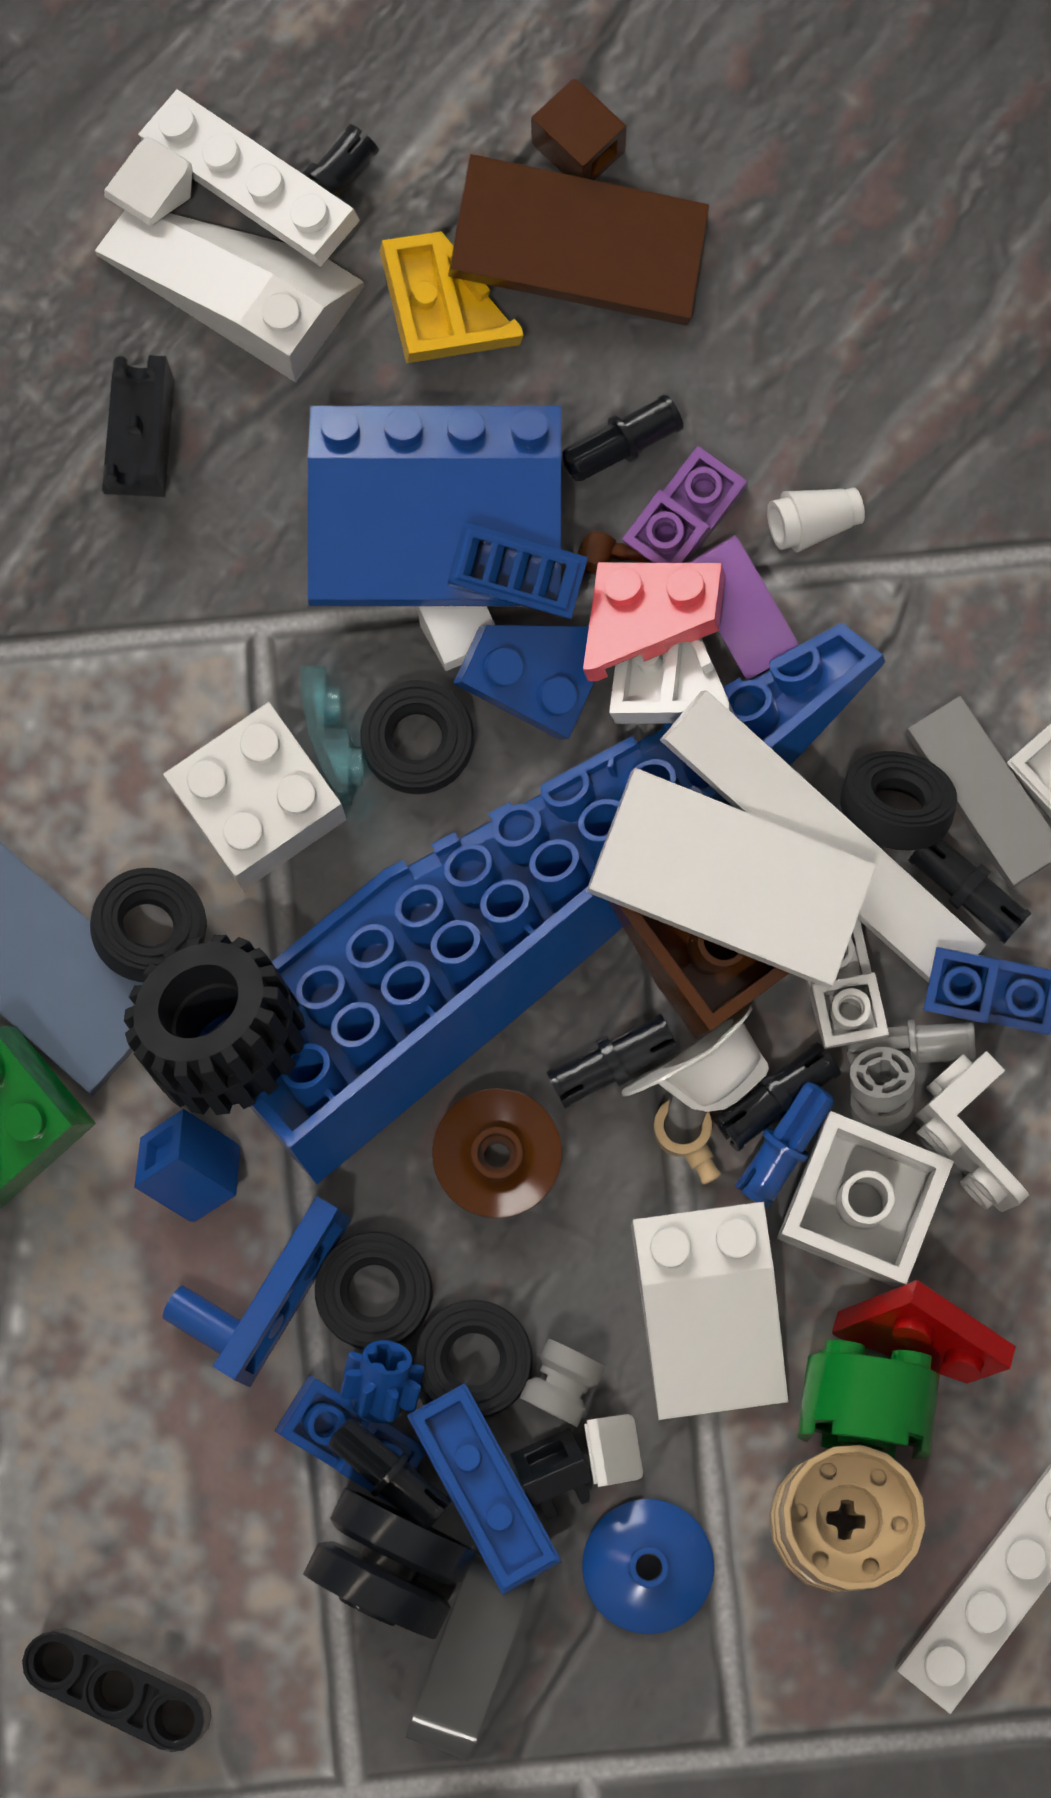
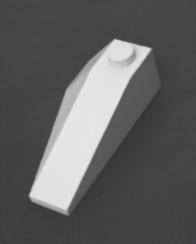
M124 210L95 250L98 257L295 383L365 287L362 280L329 259L320 267L287 243L171 213L152 226H149Z

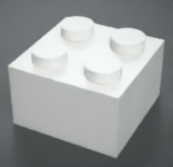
M269 702L163 774L174 794L243 891L347 820L341 802Z
M830 1111L822 1122L777 1239L892 1287L898 1288L906 1285L954 1161Z

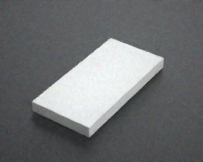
M634 768L629 776L586 892L823 987L830 988L836 980L877 865Z

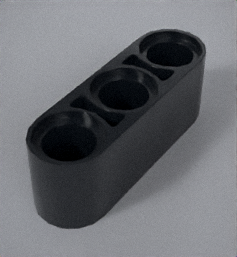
M68 1628L54 1629L32 1639L25 1649L22 1659L23 1673L30 1685L38 1691L158 1749L169 1752L183 1751L200 1740L209 1728L212 1717L210 1704L205 1695L198 1689L79 1631ZM53 1641L63 1643L73 1655L72 1671L64 1679L52 1677L43 1666L42 1657L44 1650ZM109 1671L123 1672L132 1681L134 1694L127 1707L112 1706L103 1696L102 1683ZM168 1700L184 1701L192 1709L195 1721L189 1735L176 1736L165 1729L161 1714Z

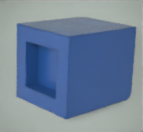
M182 1109L140 1137L134 1188L186 1220L195 1222L236 1196L240 1146L193 1114Z

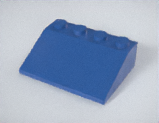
M310 406L308 445L309 606H519L449 587L447 584L464 522L561 549V406ZM479 542L470 577L482 580L491 545ZM504 549L495 584L507 587L516 552ZM529 556L520 591L532 594L541 562L540 558ZM554 563L545 598L557 601L561 587V564Z

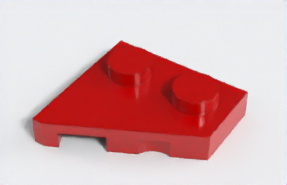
M918 1280L838 1311L832 1329V1334L840 1339L863 1344L868 1349L890 1357L893 1350H909L932 1356L931 1370L966 1384L1009 1370L1016 1349L1015 1345Z

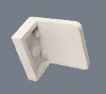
M987 1051L974 1062H971L963 1054L926 1087L934 1098L914 1115L913 1120L921 1127L915 1135L928 1151L945 1158L949 1157L954 1161V1164L966 1175L960 1181V1184L977 1204L985 1210L994 1205L999 1211L1004 1212L1020 1205L1029 1196V1193L957 1115L1005 1070Z

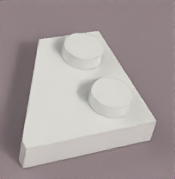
M702 638L691 643H678L671 647L667 653L645 662L642 655L615 665L609 711L615 724L674 723L700 691L705 690L709 691L734 714Z

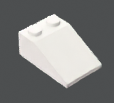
M764 1202L633 1219L631 1230L658 1420L787 1403L788 1393L774 1267Z

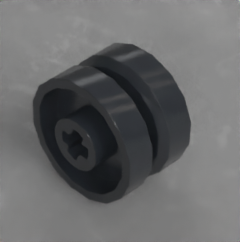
M345 1487L330 1519L338 1531L363 1544V1547L358 1552L334 1541L318 1543L303 1575L324 1589L339 1596V1600L380 1622L391 1626L396 1624L419 1635L436 1639L451 1607L442 1594L417 1580L420 1574H424L448 1585L462 1583L477 1551L433 1527L426 1530L412 1523L401 1511Z

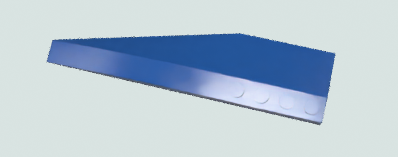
M841 622L771 660L768 672L753 680L742 682L738 678L723 686L735 716L791 766L884 665L885 659L882 653ZM662 723V729L638 742L633 735L545 782L540 786L541 794L523 804L513 806L511 802H508L488 813L492 821L459 839L456 833L453 832L431 845L435 852L407 866L403 859L384 869L272 961L300 1004L298 1008L304 1015L306 1028L299 1032L305 1040L302 1052L291 1055L296 1065L289 1076L281 1074L276 1079L279 1087L269 1096L265 1091L255 1096L256 1104L250 1106V1108L316 1185L623 928L608 900L587 893L586 890L629 776L634 768L732 806L660 741L674 723ZM232 1012L213 1020L202 1030L198 1037L218 1029L227 1021Z

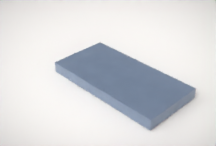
M0 842V1014L16 1026L21 1033L93 1096L133 1052L125 1036L129 1028L124 1023L125 1009L134 1006L129 998L134 985H143L144 982L124 978L106 966L94 948L90 933V921Z

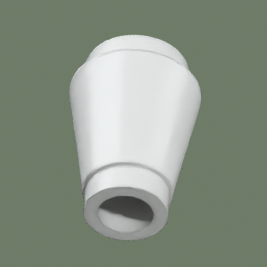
M855 487L849 489L784 491L780 499L769 502L767 518L776 546L780 550L792 548L795 552H800L850 529L852 526L862 524L865 519V510L862 497Z

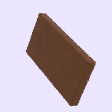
M470 154L448 277L687 326L692 315L710 204Z

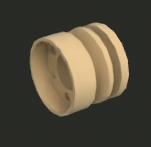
M863 1445L832 1447L795 1466L777 1487L769 1513L772 1543L784 1566L806 1585L830 1593L876 1588L901 1575L917 1555L926 1526L923 1497L909 1471L889 1454ZM841 1504H844L845 1515L850 1518H856V1528L844 1532L842 1539H839L837 1527L827 1524L826 1516L829 1513L838 1511Z

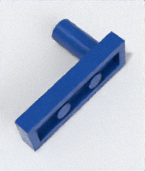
M316 1196L241 1320L185 1286L179 1287L170 1297L164 1308L162 1318L220 1354L213 1365L215 1369L231 1379L251 1387L316 1280L323 1260L337 1245L352 1219L335 1206Z

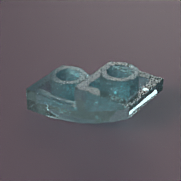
M301 666L303 711L308 734L320 769L327 784L341 804L352 805V786L364 785V748H354L350 729L329 728V724H340L341 688L340 686H330L331 683L326 667Z

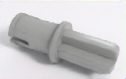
M914 1019L908 1020V1026L887 1027L888 1037L846 1045L847 1060L850 1066L858 1055L865 1050L875 1047H890L903 1052L911 1059L915 1070H918L919 1063L956 1061L963 1054L971 1062L976 1060L973 1021L915 1026Z

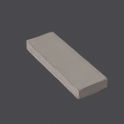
M961 696L907 729L905 734L921 758L935 764L953 782L957 792L956 810L1010 890L1051 864V828Z

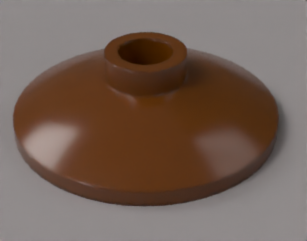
M492 1088L467 1095L447 1111L440 1121L434 1136L432 1159L437 1179L442 1189L454 1203L464 1210L481 1217L508 1218L532 1209L547 1196L555 1184L560 1171L562 1146L560 1135L553 1119L538 1102L518 1091ZM494 1144H502L510 1151V1159L502 1167H493L485 1160L487 1149Z

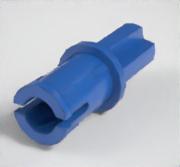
M808 1082L803 1085L775 1130L766 1128L762 1133L766 1138L751 1164L735 1184L738 1189L742 1190L744 1195L756 1203L764 1202V1207L770 1208L791 1172L794 1171L800 1161L806 1162L810 1157L805 1148L833 1107L834 1098L832 1095L816 1084Z

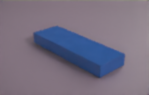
M466 1383L407 1415L503 1596L562 1563Z

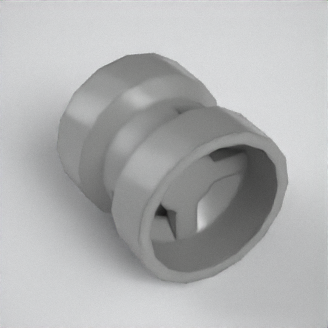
M875 1047L865 1050L854 1059L850 1066V1089L852 1091L850 1104L851 1118L854 1121L891 1136L901 1134L910 1127L914 1119L915 1096L913 1092L915 1090V1067L911 1059L899 1050L890 1047Z
M548 1338L540 1354L542 1362L540 1372H542L540 1378L529 1379L519 1398L577 1427L586 1410L584 1402L580 1398L583 1393H587L589 1388L598 1385L606 1367Z

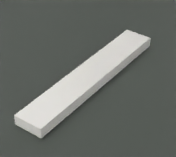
M700 691L660 739L663 744L734 808L876 864L877 866L858 920L928 983L936 947L978 955L987 945L709 691Z

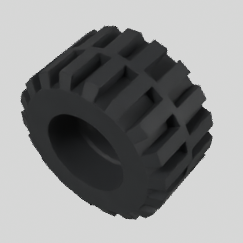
M213 935L210 942L207 943L201 937L188 940L187 947L180 951L173 947L163 954L165 960L158 966L151 963L142 973L146 978L143 985H134L129 995L134 1006L125 1009L124 1023L129 1028L125 1036L128 1045L134 1051L135 1057L173 1103L180 1108L186 1105L192 1113L202 1115L206 1113L209 1107H211L216 1115L230 1114L232 1105L240 1104L242 1109H246L256 1104L255 1096L263 1091L269 1096L279 1087L276 1079L281 1074L289 1076L296 1065L291 1055L302 1052L305 1039L299 1031L306 1028L305 1019L298 1008L300 1004L269 957L260 948L255 949L250 941L240 937L231 942L227 935ZM232 1012L227 1021L218 1029L198 1037L202 1030L213 1020Z

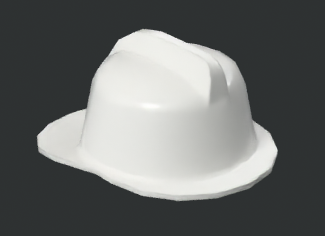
M747 1004L714 1030L703 1035L693 1045L639 1076L622 1090V1095L630 1096L659 1084L688 1107L705 1112L724 1110L737 1103L766 1077L769 1070L767 1061L743 1023L752 1011V1006Z

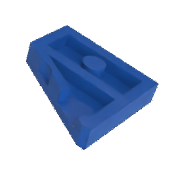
M485 625L478 627L453 684L559 740L569 739L594 684V681L587 680L583 670L589 626Z

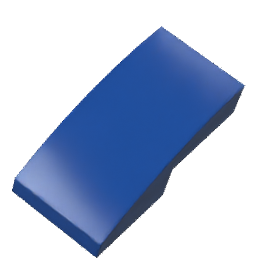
M936 947L923 1010L1050 1035L1051 969Z
M310 1374L275 1429V1432L333 1467L340 1474L368 1491H371L374 1486L334 1452L329 1445L333 1434L349 1418H354L398 1457L404 1452L410 1457L407 1462L415 1469L426 1454L422 1444L389 1423H373L361 1418L354 1411L352 1400L341 1398L339 1392ZM380 1494L377 1495V1496L380 1497L381 1499H383V1500H385L386 1502H388L382 1495H380Z

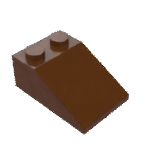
M608 901L658 988L695 1038L714 1030L789 974L786 971Z

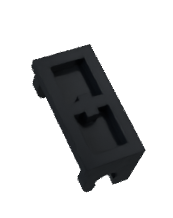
M149 355L147 368L129 366L127 364L128 360L125 357L118 356L113 361L102 491L104 494L165 497L175 380L166 356Z

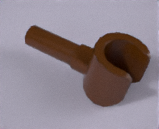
M594 531L584 537L577 552L579 555L588 557L584 572L594 575L597 572L598 562H610L611 558L620 561L651 563L625 543H617L615 538L600 531Z

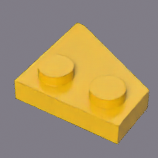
M442 231L387 239L381 242L379 252L406 363L519 346L524 336L522 327L515 319L509 322L489 298L490 289L486 284L448 277L453 244Z

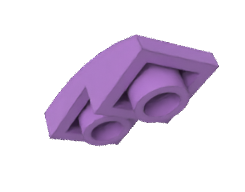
M697 445L664 491L658 490L622 538V542L651 563H686L748 487V482Z
M736 535L687 562L722 563L725 583L718 632L746 680L770 668L769 663L771 660L799 646L790 627Z

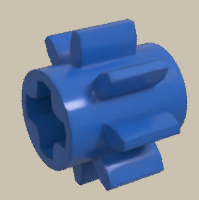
M388 1340L371 1342L364 1348L362 1355L352 1351L348 1353L340 1397L343 1399H353L352 1406L354 1411L361 1418L369 1422H393L399 1416L401 1408L410 1412L416 1410L424 1367L423 1365L412 1364V1357L409 1351L396 1342Z

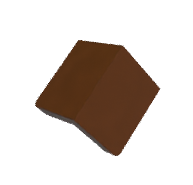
M573 79L531 117L532 144L563 174L596 180L625 153L627 126L581 82Z

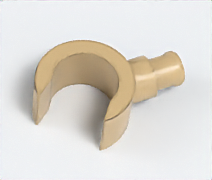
M667 1100L658 1109L653 1123V1133L657 1144L662 1150L672 1156L685 1157L691 1169H696L703 1185L712 1182L721 1176V1172L712 1160L714 1155L707 1145L712 1132L710 1113H706L701 1125L700 1136L695 1141L689 1144H678L669 1139L664 1130V1121L668 1114L670 1102Z

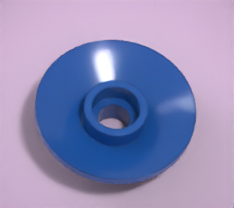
M640 1499L617 1506L598 1521L591 1531L584 1548L582 1572L588 1595L595 1607L605 1618L618 1627L631 1632L656 1634L681 1626L699 1611L708 1597L712 1586L714 1558L710 1542L704 1530L685 1510L661 1500ZM653 1554L661 1561V1572L653 1580L642 1579L636 1572V1563L642 1555Z

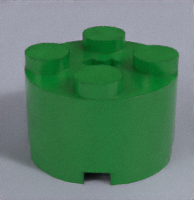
M826 1340L825 1350H819L818 1354H812L807 1357L798 1439L808 1442L814 1435V1432L822 1434L821 1447L827 1449L838 1446L863 1445L887 1453L892 1458H895L896 1446H913L912 1459H925L931 1456L940 1378L937 1372L931 1370L932 1356L909 1350H893L891 1359L865 1355L866 1346L863 1344L845 1340Z

